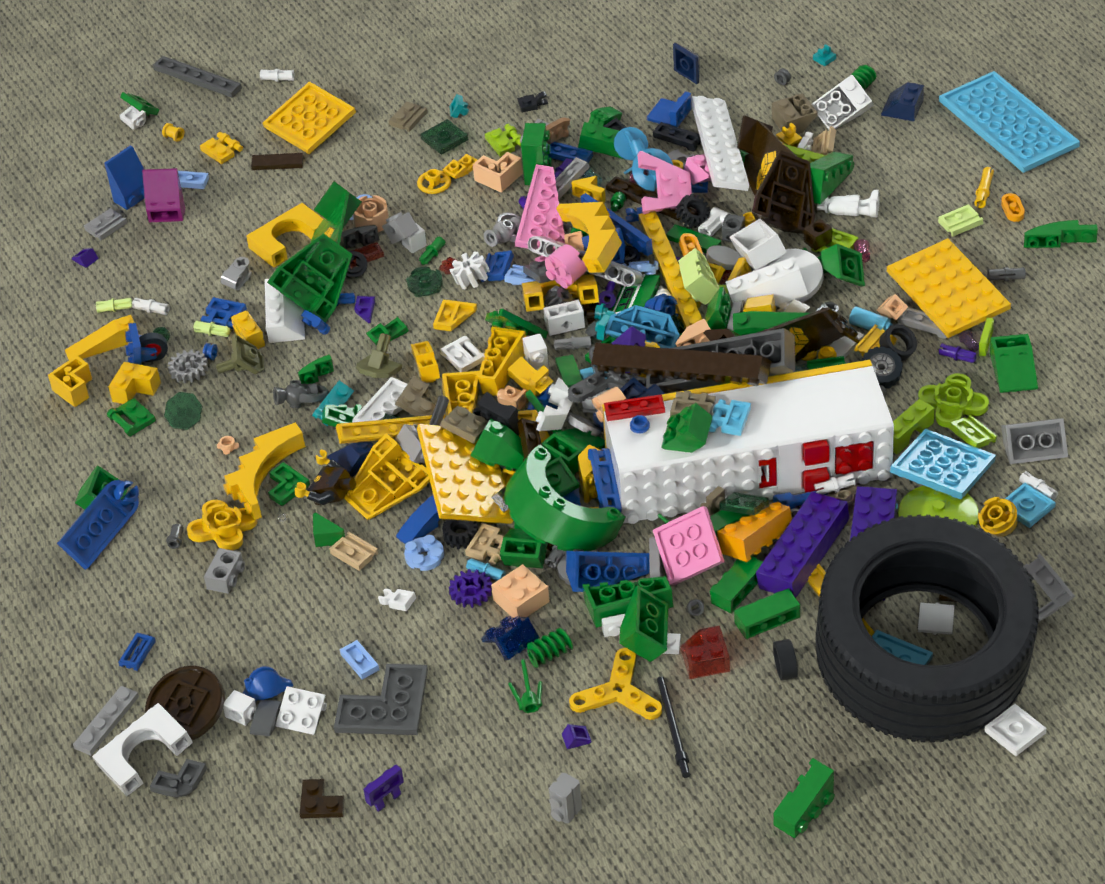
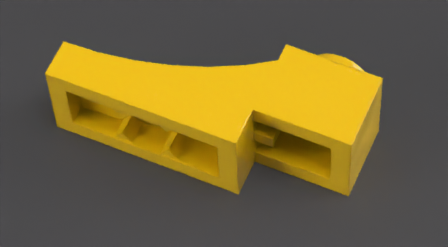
M429 341L410 344L421 381L431 383L439 379L438 364Z

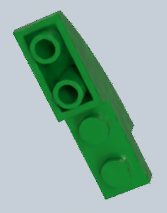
M1078 220L1048 223L1024 232L1023 246L1024 248L1060 247L1061 243L1097 242L1098 227L1097 225H1079Z

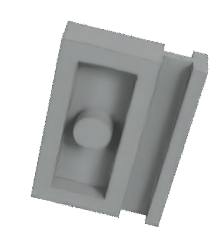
M110 208L85 224L84 228L85 231L94 237H98L101 241L127 224V219L122 218V215Z

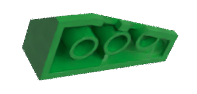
M765 311L733 313V331L740 336L754 334L810 313Z
M491 418L470 455L487 465L494 466L498 464L505 466V469L512 471V468L518 469L524 459L521 438L507 426Z

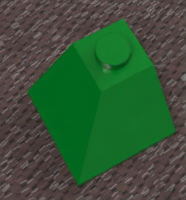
M839 244L821 251L823 269L838 279L861 287L865 286L861 252Z
M97 465L80 488L75 504L85 510L108 483L119 479ZM127 489L123 492V496L120 499L125 496Z

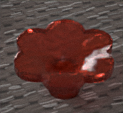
M448 257L442 261L439 269L444 271L445 274H451L450 269L454 268L452 263L456 259Z

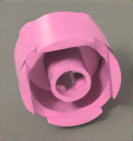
M568 244L560 246L545 259L546 276L550 280H555L565 289L586 272L587 267L583 260H580L578 257L580 253Z

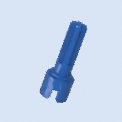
M790 492L776 494L773 496V502H780L783 505L789 506L790 509H794L797 506H802L811 492L793 495Z

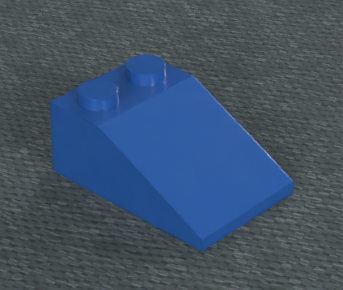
M130 145L104 163L113 201L126 210L145 198L142 170L145 169L133 146Z

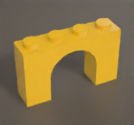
M300 203L246 235L248 247L274 268L288 260L286 247L277 241L276 238L283 233L297 231L304 233L312 239L323 218L305 204Z
M594 274L582 275L565 289L570 294H573L572 297L578 298L581 305L599 302ZM555 280L544 283L537 281L522 283L526 312L543 310L546 293L553 287H561V285Z

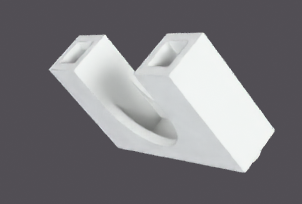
M159 703L150 708L143 716L134 721L127 729L115 736L111 742L92 756L98 767L126 796L143 784L138 773L128 764L129 755L136 745L146 740H159L178 756L193 743L187 731Z

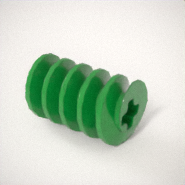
M860 65L851 74L864 91L877 77L875 70L868 65Z
M557 628L555 632H549L548 636L543 635L541 639H535L534 643L529 642L527 644V653L533 666L538 668V661L544 665L546 664L545 657L552 661V654L560 657L559 650L566 654V646L573 650V644L568 634L563 629Z

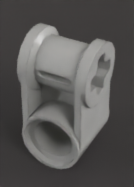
M236 258L230 267L223 272L221 284L237 291L240 290L252 275L249 269L250 262L248 258Z

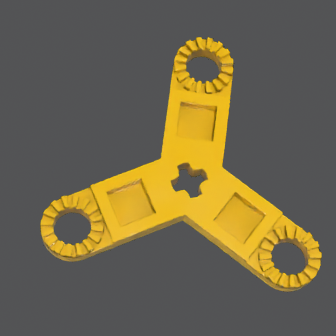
M621 648L616 652L610 682L574 693L569 699L570 708L576 713L619 702L649 720H655L661 716L662 705L656 699L631 685L636 663V653L627 648ZM624 655L631 657L629 660L620 659ZM619 687L620 689H622V692H618L616 688ZM580 699L585 701V703L582 705H576L574 703L576 702V700L578 701ZM650 706L657 709L655 712L646 711Z

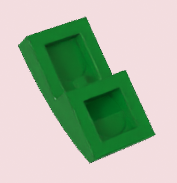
M397 317L385 326L381 323L368 331L366 335L377 345L381 333L390 335L391 341L406 334L409 330Z

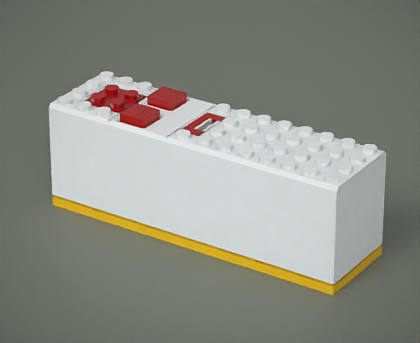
M870 360L769 376L767 384L759 383V386H752L747 384V382H742L741 385L728 383L686 390L694 394L708 393L710 396H716L715 404L720 399L725 400L726 405H730L731 400L751 403V410L741 436L721 433V427L719 426L715 432L709 431L706 444L692 453L661 448L663 435L667 428V420L670 418L671 406L674 398H676V392L662 394L665 413L645 416L650 423V428L645 433L640 434L631 431L630 422L632 418L607 421L604 404L602 405L605 448H609L622 507L621 513L626 516L623 523L635 524L640 520L646 519L653 521L658 518L657 515L659 513L668 517L689 513L700 508L701 503H706V496L718 486L725 489V507H729L744 498L751 502L762 499L769 501L776 494L786 492L797 494L817 491L814 484L831 480L832 477L839 478L853 473L854 478L847 480V482L855 480L856 483L867 484L873 480L885 481L892 477L890 468L893 464L894 425Z

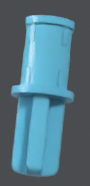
M470 559L466 564L467 569L473 572L477 569L479 574L485 572L486 577L490 576L491 579L496 581L506 575L505 570L490 566V563L485 564Z

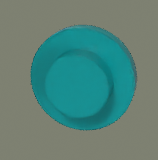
M604 303L596 305L595 319H599V321L608 311Z

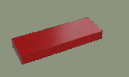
M661 394L604 403L606 420L613 421L633 418L637 415L648 416L665 413V406Z

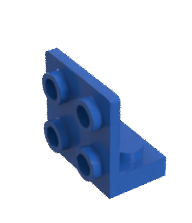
M685 91L677 99V102L661 98L648 114L647 120L678 127L692 109L691 93Z

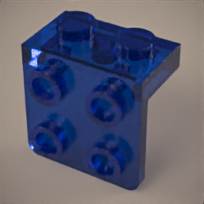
M508 616L500 621L501 624L496 628L492 627L486 630L481 640L485 643H496L504 659L510 660L527 648L529 642L534 643L535 639L540 637L528 617Z

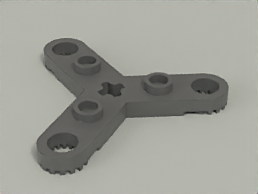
M595 346L589 349V359L591 362ZM591 365L594 374L571 386L568 389V399L574 403L584 402L588 397H593L607 388L618 387L621 389L633 377L646 387V378L627 373L624 375L617 374L613 371L602 373L597 371L598 368Z

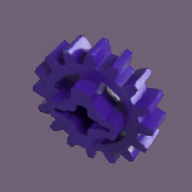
M468 569L467 573L460 571L461 576L454 575V580H450L449 594L451 595V600L456 601V605L463 603L464 608L467 604L474 608V604L482 606L481 601L488 602V597L492 596V582L490 576L486 577L485 572L479 574V570L476 569L472 573Z

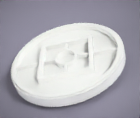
M786 249L787 252L780 259L773 260L767 266L795 257L809 295L806 298L797 300L803 303L810 299L821 287L824 278L821 262L814 254L802 249Z

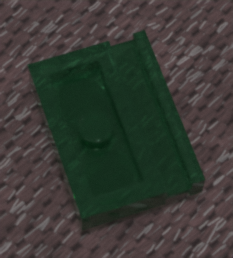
M734 492L719 502L720 510L756 515L765 508L764 505H769V497Z

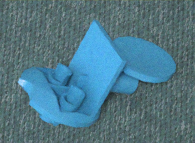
M623 128L616 134L614 138L615 151L623 159L633 161L632 167L626 170L624 174L632 171L633 178L640 187L654 192L657 188L656 171L639 168L637 154L643 151L673 165L672 160L668 154L660 149H648L647 137L637 128Z

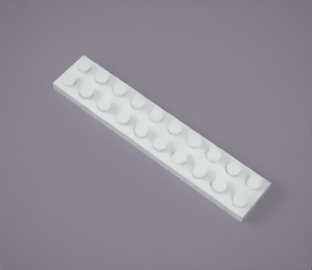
M692 96L691 105L713 187L748 191V178L740 151L737 149V140L725 100Z

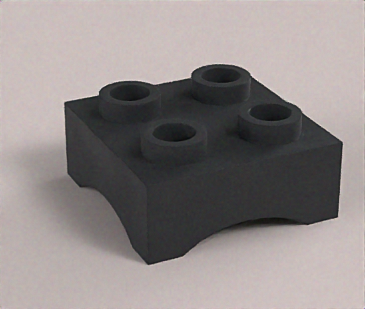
M486 392L478 402L481 410L480 413L485 417L486 421L489 422L491 418L507 426L516 435H519L517 408L512 405L498 403L491 394Z

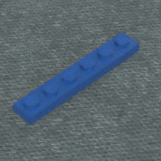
M587 193L580 196L581 203L598 202ZM606 207L615 228L622 230L624 240L646 256L653 254L652 239Z

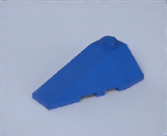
M566 551V573L573 592H583L582 584H590V587L600 586V583L608 582V585H613L623 580H631L649 574V553Z

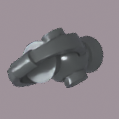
M299 380L290 381L285 390L279 387L273 388L275 405L282 404L286 400L291 408H300L302 403L324 400L329 394L325 386L316 385L315 383L301 384Z

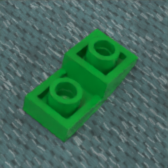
M330 354L312 361L298 372L301 384L319 382L318 376L334 372Z

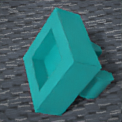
M826 44L824 48H819L818 52L813 54V60L823 66L836 59V54Z
M456 94L449 106L450 114L453 118H458L459 114L467 115L469 109H467L468 103L463 102L462 95Z

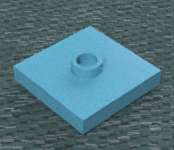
M1023 483L1005 498L1016 506L1017 521L1028 528H1031L1055 508L1056 505L1055 501L1026 483Z

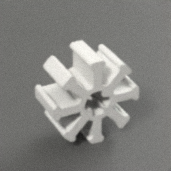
M473 252L470 258L467 253L462 254L461 256L464 261L454 260L452 263L454 268L450 269V272L456 284L460 285L462 289H467L470 283L473 288L478 287L477 279L484 281L488 279L486 272H490V269L483 255L480 256L478 252Z

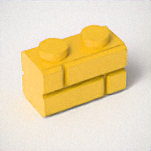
M248 311L240 312L231 317L233 330L236 335L253 344L257 349L265 346L263 332Z

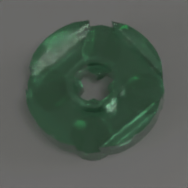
M430 267L416 268L411 271V275L407 276L406 279L408 290L415 297L438 293L443 285L441 272L437 269L436 271L431 270Z

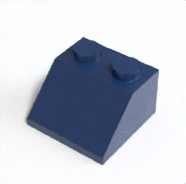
M907 82L891 92L881 112V116L915 121L923 103L924 85Z

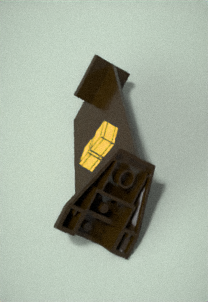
M744 115L737 149L749 153L745 155L744 168L749 185L755 196L752 209L755 220L761 219L768 226L784 232L804 234V228L814 223L815 220L810 161L797 157L772 133L773 126Z
M822 307L813 313L760 331L765 332L785 328L795 335V362L806 357L808 353L816 352L844 336L857 344L860 342V339L857 337V331L851 326L848 327L846 325L848 321L829 307ZM714 329L703 332L710 341L740 336L731 329Z

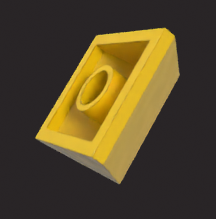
M774 294L747 298L743 312H777Z

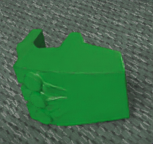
M611 106L597 108L590 113L588 123L604 126L615 118L620 121L622 113Z

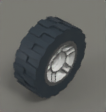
M874 347V349H869L864 354L862 361H871L879 385L889 389L899 381L903 362H901V357L897 355L898 353L892 351V349Z

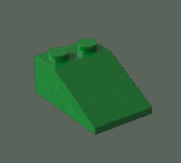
M637 585L620 627L619 644L652 662L667 651L668 603Z

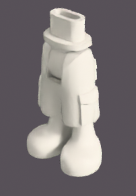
M873 190L870 198L860 200V195L832 196L830 199L827 197L821 204H817V211H825V213L835 215L859 216L861 214L878 217L879 190Z

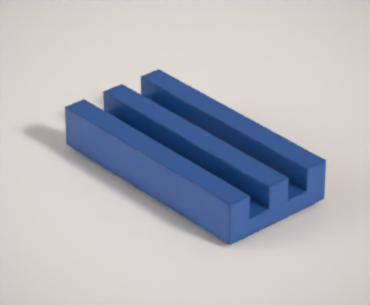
M136 633L120 658L119 666H126L128 669L132 667L138 671L156 642L155 637ZM142 639V641H141V643L139 644V646L136 647V645L138 644L139 640ZM133 650H134L133 656H132L131 659L128 661V658L130 657L131 653H132Z

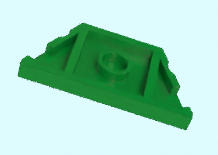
M500 309L499 314L498 311H493L486 315L485 321L491 323L492 327L525 331L526 335L529 336L541 334L542 338H547L548 331L505 309Z

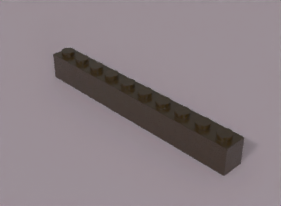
M596 343L591 365L598 368L597 371L602 373L613 371L614 373L624 375L625 372H630V374L635 376H641V373L650 377L663 375L665 378L674 379V376H678L684 380L696 378L699 381L707 382L708 379H713V381L718 383L730 381L733 384L741 385L742 382H747L749 385L759 386V383L767 384L771 361L759 355Z

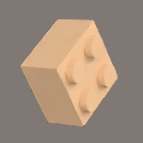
M523 564L491 585L493 600L518 623L550 602L548 586Z

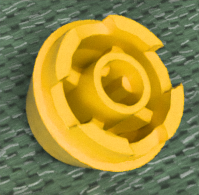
M993 497L983 503L985 506L980 513L978 512V519L981 528L985 532L1003 537L1015 530L1017 526V509L1010 500Z

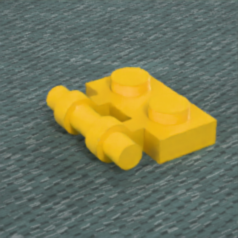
M222 132L217 133L218 140L212 137L200 145L202 152L220 164L233 158L235 150L239 152L243 150V146L240 145L239 141L231 139L228 134Z

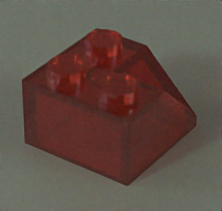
M720 625L699 629L680 646L689 679L730 672V657Z

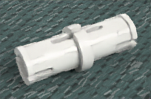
M260 70L261 80H275V82H279V80L294 81V70Z
M134 298L132 302L133 309L144 310L150 314L153 312L167 315V312L170 310L169 304L155 302L153 299L143 300Z
M1027 471L1022 473L1019 478L1021 483L1030 485L1050 499L1054 500L1058 495V492L1045 484L1044 480L1037 479Z
M853 473L839 478L832 477L829 481L814 484L815 490L824 488L816 493L826 494L832 491L836 493L839 492V489L855 486V480L847 482V480L854 478Z

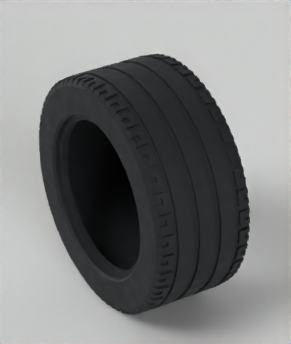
M920 514L914 517L912 515L907 517L900 516L898 519L891 518L887 522L885 520L881 521V524L876 523L872 528L868 527L864 532H859L857 537L853 536L850 542L847 541L845 546L841 547L839 553H836L834 556V560L830 562L822 582L815 643L817 662L821 676L824 678V683L828 686L830 693H833L835 700L839 701L840 706H844L845 711L852 713V717H857L859 722L862 724L866 723L867 727H873L877 732L882 731L887 736L888 734L893 735V738L900 737L902 740L911 739L912 742L921 740L924 743L925 741L934 743L937 740L939 742H944L946 739L951 741L956 737L960 739L964 735L970 736L972 732L977 733L981 728L985 729L987 724L1012 706L1026 681L1039 620L1038 599L1036 591H1034L1035 587L1032 579L1028 576V571L1023 567V563L1018 561L1017 555H1013L1012 550L1006 548V544L1000 543L997 537L993 538L989 532L985 533L984 529H978L973 524L968 525L965 521L959 522L958 519L954 518L952 520L946 516L941 518L939 515L932 517L930 515L921 516ZM914 591L937 593L954 599L968 608L983 625L989 641L978 652L961 661L945 665H921L900 659L883 649L870 636L862 618L873 606L890 596Z

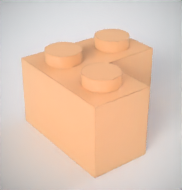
M507 152L498 161H495L483 155L473 164L474 180L502 193L523 174L521 157Z

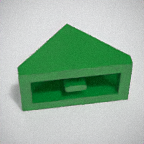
M316 512L313 514V535L316 547L332 546L342 537H345L343 528Z

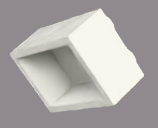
M761 219L756 220L730 236L736 251L742 258H746L748 264L755 271L766 267L773 260L780 259L787 252L778 234Z

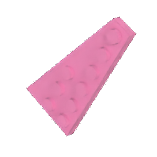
M537 164L535 166L515 240V247L529 249L527 245L528 240L533 236H545L565 244L563 221L556 209L559 201L553 167ZM538 240V242H537L538 248L540 247V241H539V240Z

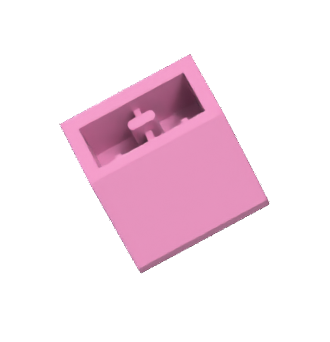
M705 154L688 157L684 170L690 172L691 183L697 184L711 181Z

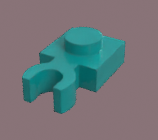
M608 310L606 315L604 314L602 319L597 321L595 331H597L598 340L604 341L606 338L605 330L610 316L615 314L614 311Z

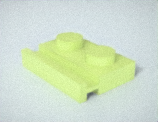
M968 204L939 216L938 223L947 232H951V236L954 237L982 225L983 218H980L979 214Z

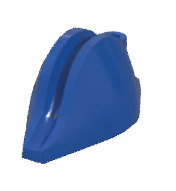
M264 666L254 670L249 678L244 680L246 689L242 694L254 698L255 701L264 700L284 692L286 687H292L293 683L290 679L281 677L275 669Z

